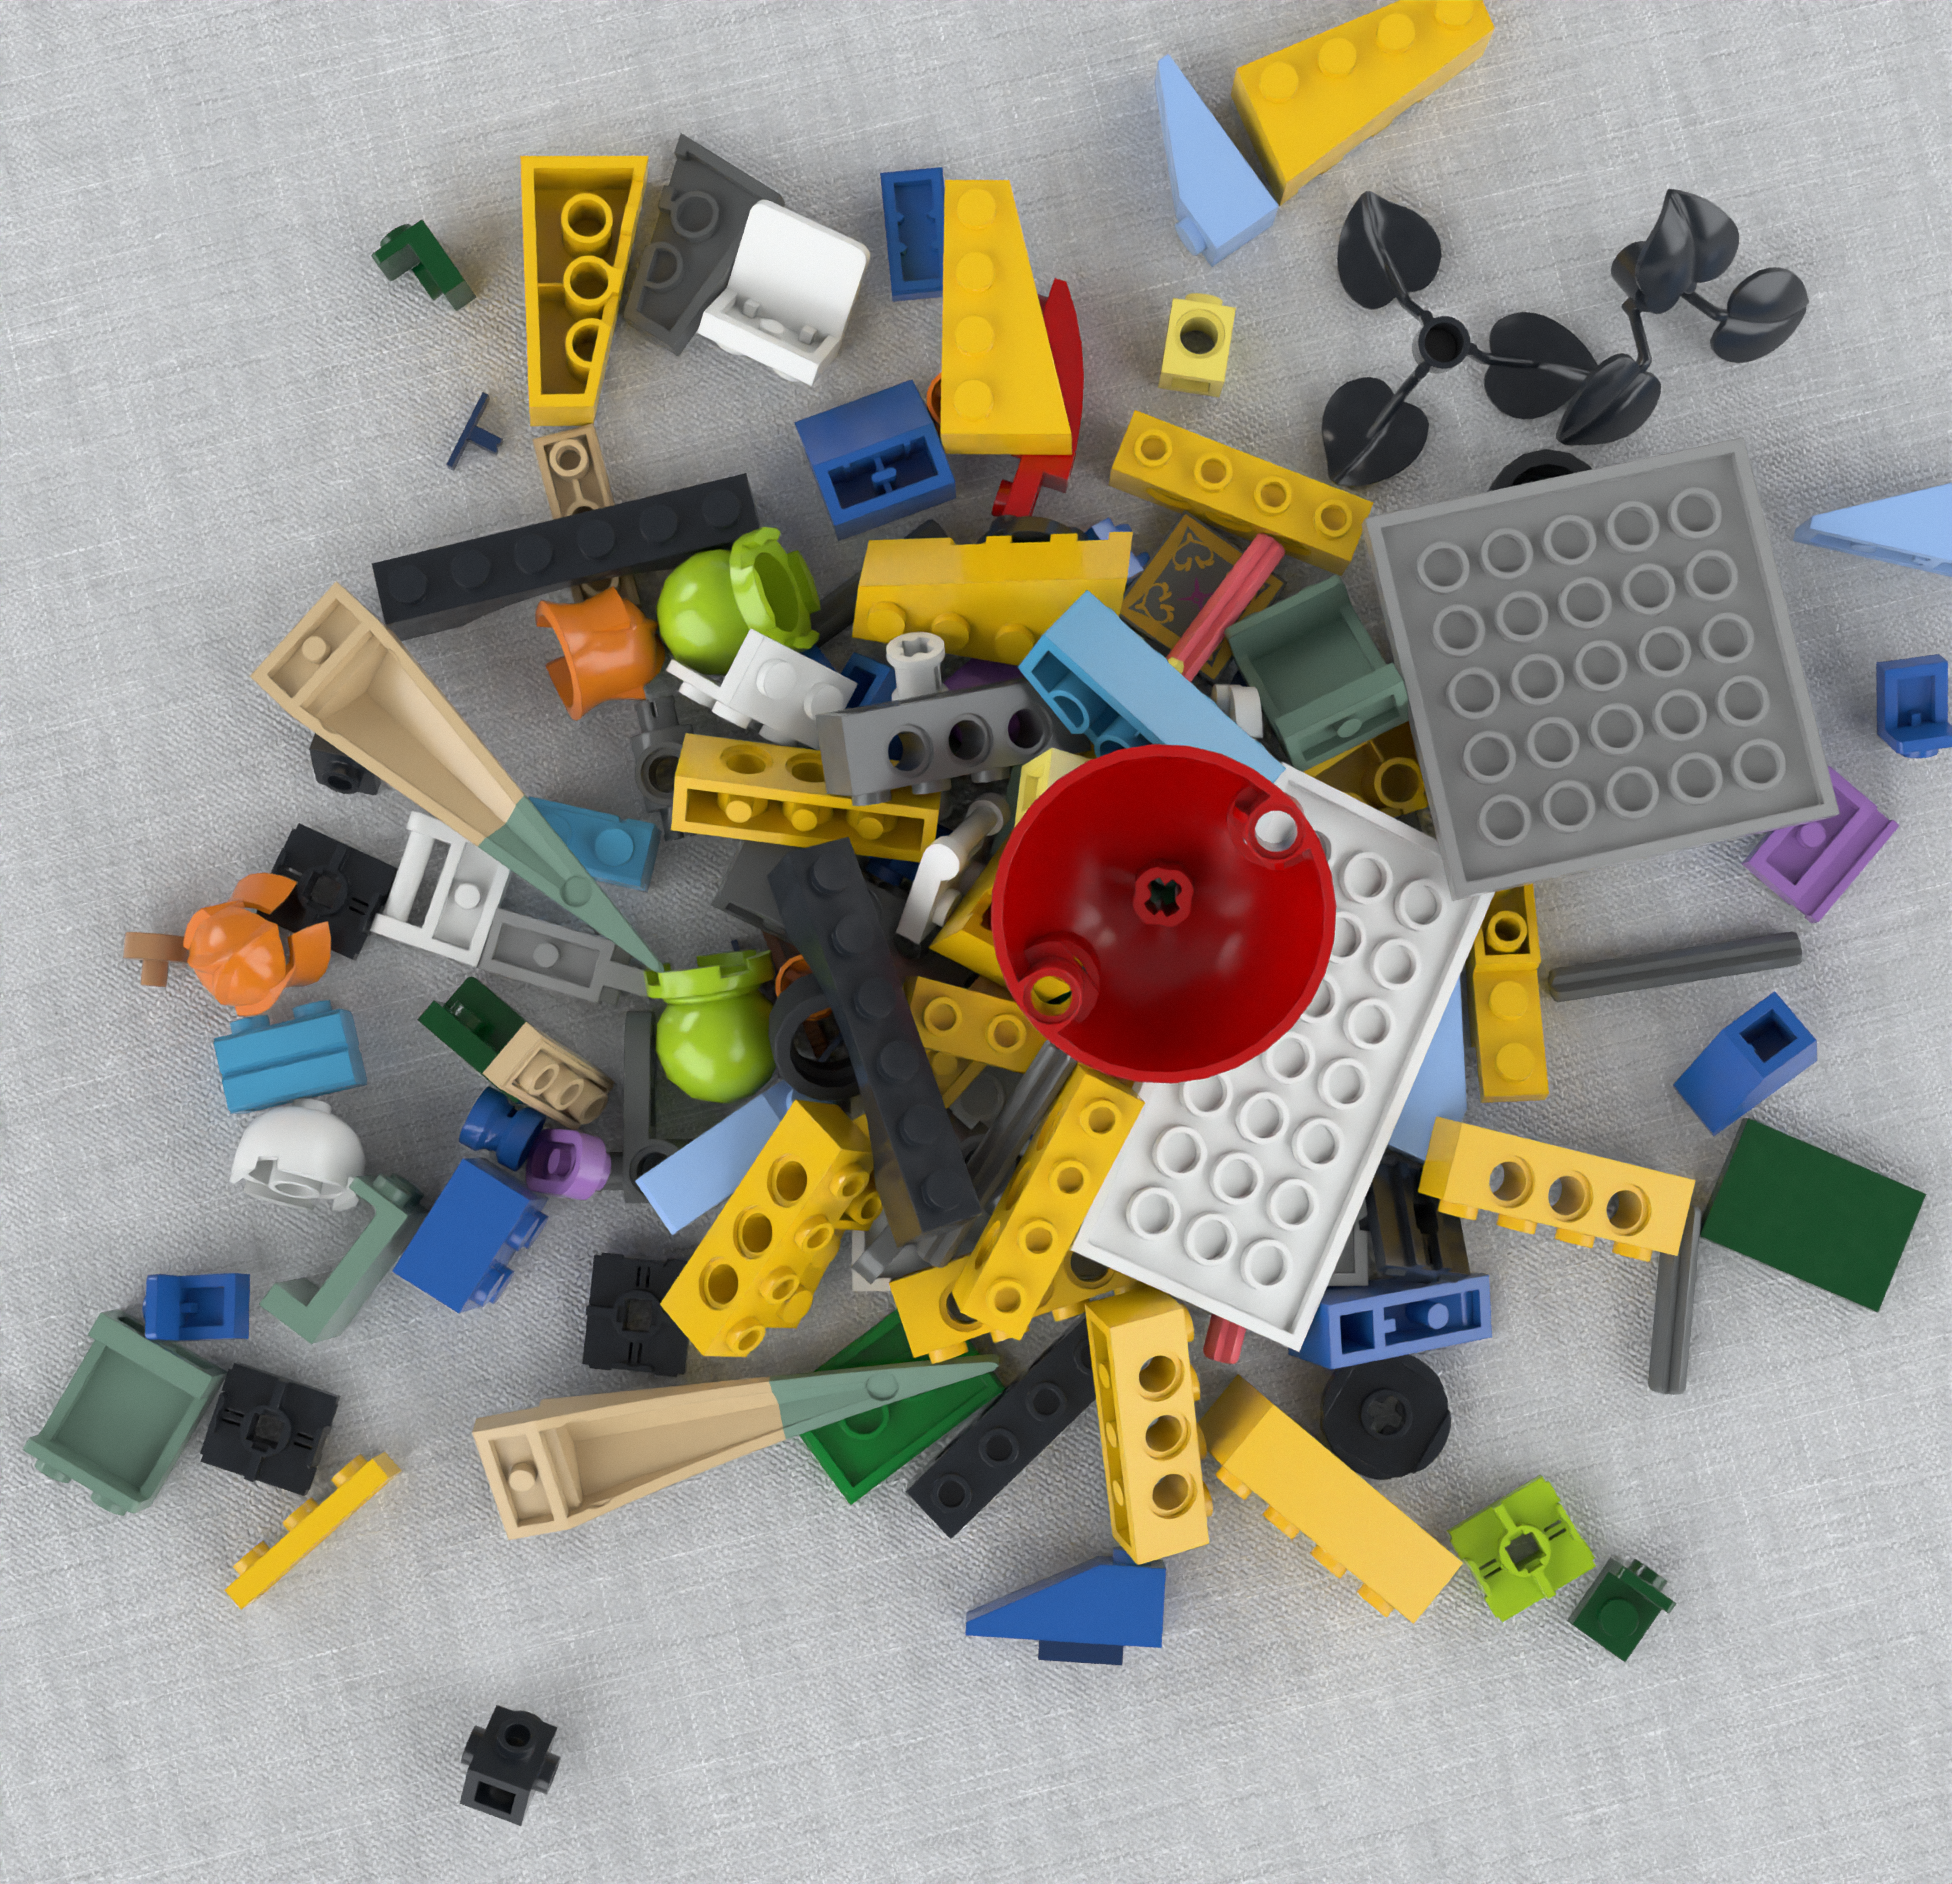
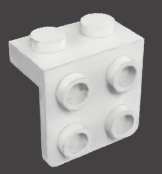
M760 200L750 210L727 288L704 311L698 334L716 341L717 345L728 353L740 356L746 355L772 367L777 375L786 380L804 382L812 386L838 355L870 260V252L864 244L774 202Z
M751 628L723 683L701 674L674 659H671L666 669L669 673L683 680L678 692L712 709V712L744 729L750 727L758 731L761 736L778 745L796 747L798 742H802L816 750H820L815 715L844 710L858 684Z

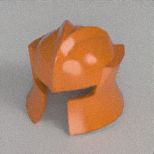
M614 586L580 603H555L544 600L538 603L535 614L536 626L553 628L565 655L546 663L545 666L572 720L578 721L591 709L606 701L646 700L643 687L648 685L660 672L665 660L664 646L656 633L659 627L658 621L647 618L644 612L632 602L621 598Z
M265 872L249 874L238 882L227 902L201 908L192 916L186 927L183 947L189 950L187 963L194 969L202 985L221 1005L235 1006L238 1016L258 1015L268 1010L277 1001L285 988L303 987L316 983L324 975L328 967L331 954V935L328 921L304 928L287 937L290 957L289 963L286 965L278 925L244 909L254 908L270 915L285 901L297 884L296 881L281 875Z

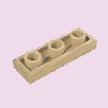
M594 424L532 439L553 520L616 505ZM634 574L570 587L574 603L583 602L614 586L621 598L628 599L639 609L642 608Z
M527 1022L482 1073L501 1090L573 1131L578 1130L582 1124L592 1122L602 1113L608 1102L607 1094L614 1087L613 1084L615 1083L600 1068Z

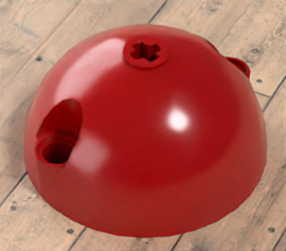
M1151 744L1119 749L1089 760L1055 781L1031 804L1013 829L999 859L992 889L991 930L996 958L1008 990L1027 1019L1049 1042L1074 1060L1104 1074L1136 1082L1173 1084L1206 1079L1235 1069L1268 1050L1294 1026L1312 1002L1326 974L1335 940L1337 906L1332 873L1321 842L1306 819L1303 807L1296 798L1283 792L1278 786L1253 768L1221 753L1187 745ZM1270 811L1285 812L1295 821L1292 834L1280 843L1264 841L1255 831L1258 820ZM1161 878L1164 885L1170 880L1178 883L1175 887L1176 901L1166 905L1161 897L1156 903H1153L1149 899L1152 890L1151 881ZM1075 957L1083 964L1085 970L1081 967V965L1078 963ZM1055 976L1063 979L1069 985L1072 994L1065 1002L1050 1005L1042 1002L1037 997L1034 985L1044 977Z

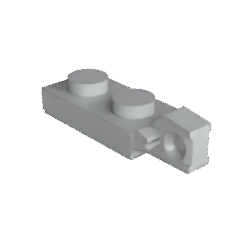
M496 909L477 965L478 969L597 1004L606 1002L617 1006L621 991L653 999L647 997L644 970L629 966L632 955L612 941L504 909Z

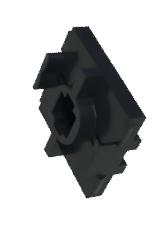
M298 823L296 829L292 828L270 873L286 876L297 881L298 885H295L285 901L270 915L259 910L256 911V914L293 933L328 921L331 935V950L356 961L368 934H371L370 929L375 914L379 913L381 906H384L387 901V895L394 882L398 868ZM289 868L302 873V876H299L291 871H288ZM322 875L342 884L331 908L311 899L314 886ZM356 899L367 903L369 907L356 902ZM352 907H353V908L358 909V910H360V911H362V912H364V913H366V914H365V915H361V914H359V913H357V912H355V911H353V910H351V909H352Z
M1398 1162L1394 1166L1379 1164L1365 1196L1367 1216L1358 1221L1360 1230L1370 1231L1377 1271L1383 1272L1384 1275L1393 1276L1392 1280L1428 1284L1436 1278L1441 1282L1457 1283L1470 1276L1460 1217L1437 1211L1440 1199L1418 1192L1423 1167L1413 1169L1409 1168L1408 1163Z
M603 1252L601 1255H594L589 1305L586 1306L587 1324L582 1364L589 1365V1368L655 1372L654 1375L677 1377L678 1374L685 1375L689 1339L662 1308L660 1303L688 1261L671 1259L655 1261ZM641 1267L640 1282L638 1285L639 1269ZM649 1268H651V1270H650L649 1286H647V1284H648ZM630 1299L653 1301L652 1323L649 1331L627 1328ZM631 1342H632V1343H633V1346H632V1356H631V1361H630V1351H631ZM641 1343H642V1353H641V1362H640V1361H639V1357H640V1348H641Z
M240 1362L234 1363L232 1369H228L221 1390L224 1392L220 1393L200 1451V1454L203 1455L200 1462L245 1476L244 1479L251 1482L257 1480L302 1496L307 1495L317 1471V1466L320 1464L323 1455L321 1453L327 1435L330 1434L341 1396ZM265 1414L285 1423L278 1442L256 1435L255 1429L260 1415Z

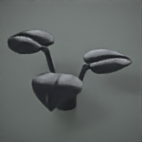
M1668 189L1659 218L1647 240L1634 242L1626 246L1618 253L1611 266L1613 280L1629 297L1622 304L1621 308L1629 317L1638 353L1637 359L1635 361L1630 355L1619 353L1596 366L1584 379L1571 399L1560 421L1556 439L1558 442L1570 446L1610 443L1635 432L1650 417L1661 394V383L1653 373L1647 372L1652 363V357L1640 314L1642 311L1653 314L1664 313L1670 310L1679 298L1682 297L1709 318L1720 322L1710 339V347L1716 355L1729 362H1750L1771 353L1781 346L1802 321L1806 313V306L1809 304L1803 282L1794 272L1788 269L1769 267L1758 270L1739 283L1728 299L1727 309L1718 308L1695 292L1697 283L1716 279L1731 265L1739 246L1738 228L1724 210L1708 199L1689 192Z
M1366 191L1361 194L1343 224L1337 250V268L1340 282L1350 298L1365 309H1380L1396 297L1401 307L1417 319L1422 328L1416 333L1412 343L1413 357L1418 365L1395 394L1384 381L1373 377H1363L1349 381L1339 387L1326 404L1322 416L1321 434L1328 477L1333 483L1343 486H1363L1388 479L1407 468L1421 453L1427 440L1429 422L1427 416L1420 408L1404 401L1428 372L1436 374L1447 372L1461 363L1465 357H1469L1480 364L1490 365L1484 376V390L1488 399L1501 413L1512 418L1524 420L1543 417L1560 408L1574 396L1584 379L1598 366L1582 341L1563 325L1544 315L1520 312L1501 318L1493 325L1490 331L1489 347L1491 353H1486L1478 349L1476 344L1470 343L1468 330L1462 322L1449 316L1434 318L1430 311L1421 308L1409 297L1407 292L1423 290L1434 280L1442 257L1438 236L1425 218L1415 211L1390 202L1372 191Z

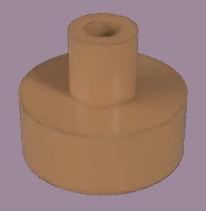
M125 932L123 958L142 961L140 985L167 987L169 963L188 964L189 950L183 947L184 936Z

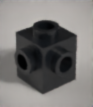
M496 1705L486 1729L475 1725L464 1749L461 1764L469 1767L460 1804L521 1826L535 1792L538 1791L547 1795L556 1775L561 1756L551 1753L558 1727L543 1722L533 1713L521 1710L513 1711Z

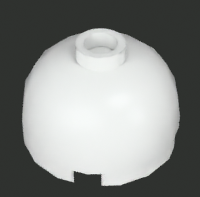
M300 1098L293 1101L292 1107H278L253 1120L243 1133L234 1157L229 1180L234 1185L242 1178L246 1179L244 1193L273 1204L313 1210L314 1206L311 1199L324 1198L334 1199L332 1211L346 1210L355 1207L359 1201L360 1196L352 1191L349 1185L356 1176H364L365 1155L358 1136L345 1121L331 1115L332 1107L314 1099Z

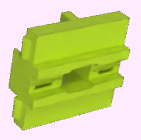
M1541 1475L1536 1476L1446 1530L1450 1536L1449 1541L1477 1581L1495 1618L1498 1617L1502 1623L1544 1597L1550 1599L1556 1595V1590L1596 1567L1593 1561L1595 1557L1584 1538H1581L1563 1506L1559 1503L1561 1500L1551 1483L1545 1481ZM1530 1533L1539 1550L1514 1564L1505 1547L1522 1534L1527 1535Z

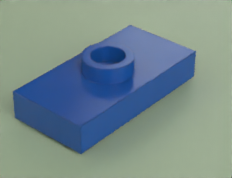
M943 167L880 173L892 301L943 297L945 194Z

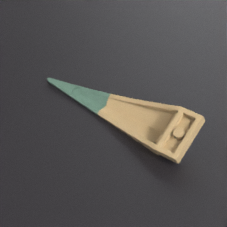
M336 581L250 677L293 718L445 823L655 972L664 973L661 961L396 634Z
M985 1354L956 1357L934 1364L931 1363V1360L542 1399L539 1407L476 1418L472 1434L508 1540L572 1529L674 1483L783 1440L895 1401L994 1371L999 1366L1000 1356Z

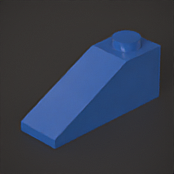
M1471 1273L1470 1276L1457 1283L1441 1282L1437 1278L1428 1284L1398 1281L1390 1278L1368 1280V1286H1327L1300 1351L1298 1352L1288 1347V1355L1332 1370L1492 1338L1489 1275L1485 1273Z
M1121 1546L1113 1547V1557L1096 1556L966 1612L965 1635L1162 1648L1166 1567L1163 1560L1158 1559L1137 1565Z

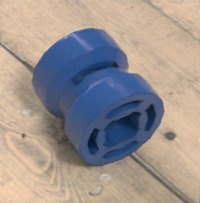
M488 1086L472 1107L460 1132L459 1143L474 1151L482 1149L493 1150L496 1152L499 1164L517 1172L527 1160L536 1137L542 1131L546 1115L531 1107L516 1110L515 1106L509 1104L508 1097L504 1093Z

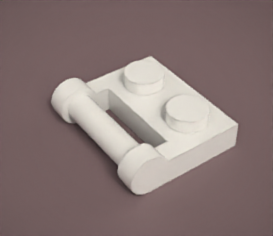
M984 793L979 796L969 807L965 820L949 836L939 837L927 847L923 853L896 933L919 944L937 925L941 927L945 925L986 867L981 864V860L990 835L998 833L1010 820V807L1003 797L995 793Z
M412 811L406 829L411 831L383 914H375L370 931L477 967L496 909L501 907L513 871L439 819ZM438 840L451 844L423 927L420 928L408 924L407 920L434 842Z

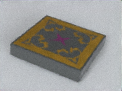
M1184 510L1147 561V564L1144 565L1143 571L1134 579L1124 593L1119 618L1144 639L1157 641L1172 650L1244 551ZM1272 571L1235 623L1240 622L1251 613L1260 612L1272 606L1288 582ZM1225 636L1196 674V676L1212 687L1233 661V656Z

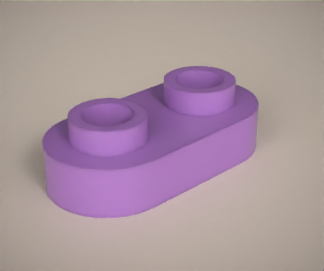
M546 1128L539 1133L530 1149L526 1165V1183L531 1191L561 1198L587 1200L593 1195L595 1190H601L606 1184L611 1170V1157L606 1153L604 1141L600 1137L573 1130Z

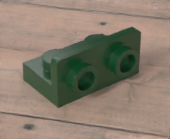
M472 976L468 977L446 1003L433 1000L417 1019L489 1082L491 1081L482 1073L525 1022L529 1023L480 980ZM498 1088L515 1104L528 1105L523 1101L517 1099L516 1097Z

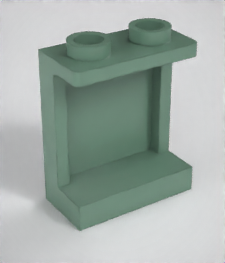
M1334 575L1320 583L1309 585L1299 593L1260 612L1251 613L1224 631L1237 669L1247 687H1255L1257 689L1263 716L1291 766L1301 772L1409 721L1408 695L1404 681L1394 664L1390 663L1387 665L1353 609L1346 586L1339 575Z
M394 1172L390 1177L382 1173L379 1175L356 1176L349 1185V1188L376 1209V1215L320 1289L305 1277L274 1283L259 1305L310 1344L340 1336L411 1242L430 1212L419 1203L424 1196L423 1192L402 1176Z
M120 1309L99 1314L88 1333V1336L95 1339L42 1431L38 1435L28 1438L23 1451L37 1458L34 1466L44 1475L62 1483H69L73 1479L93 1491L90 1499L96 1505L113 1514L124 1516L127 1511L135 1514L151 1507L225 1380L227 1371L175 1341L148 1340L145 1336V1324Z

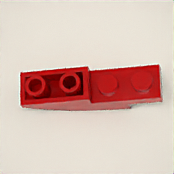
M1054 278L1048 297L1040 294L1037 295L1071 430L1072 455L1011 454L1012 457L1021 460L1014 481L1002 479L991 511V515L995 517L1002 515L1032 516L1042 486L1066 494L1073 470L1083 409V353L1077 314L1067 281Z

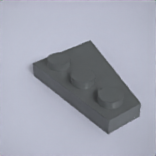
M680 133L674 152L677 160L669 185H664L657 206L660 214L651 243L644 247L623 314L629 326L678 357L698 330L704 311L727 288L751 208L760 200H769L782 207L786 205L781 194Z

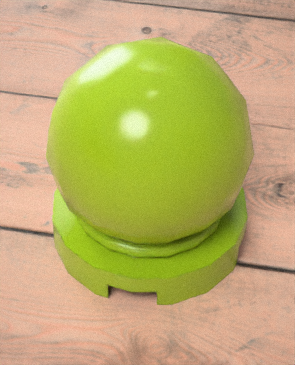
M762 527L746 533L733 543L732 551L719 549L696 553L678 565L668 576L657 602L656 612L660 636L677 661L701 674L726 676L750 628L798 653L810 649L819 640L820 634L811 630L810 614L821 610L814 579L801 553L798 550L786 553L779 542H777L781 533L778 529Z
M756 949L700 955L696 956L698 968L671 970L670 963L666 962L662 963L664 973L655 972L650 968L645 969L643 973L647 997L663 999L664 1002L668 1003L657 1023L656 1052L670 1081L691 1098L717 1103H732L751 1097L770 1081L777 1067L769 1040V1014L774 1004L758 989L763 982L775 977L771 950L759 952L758 954Z

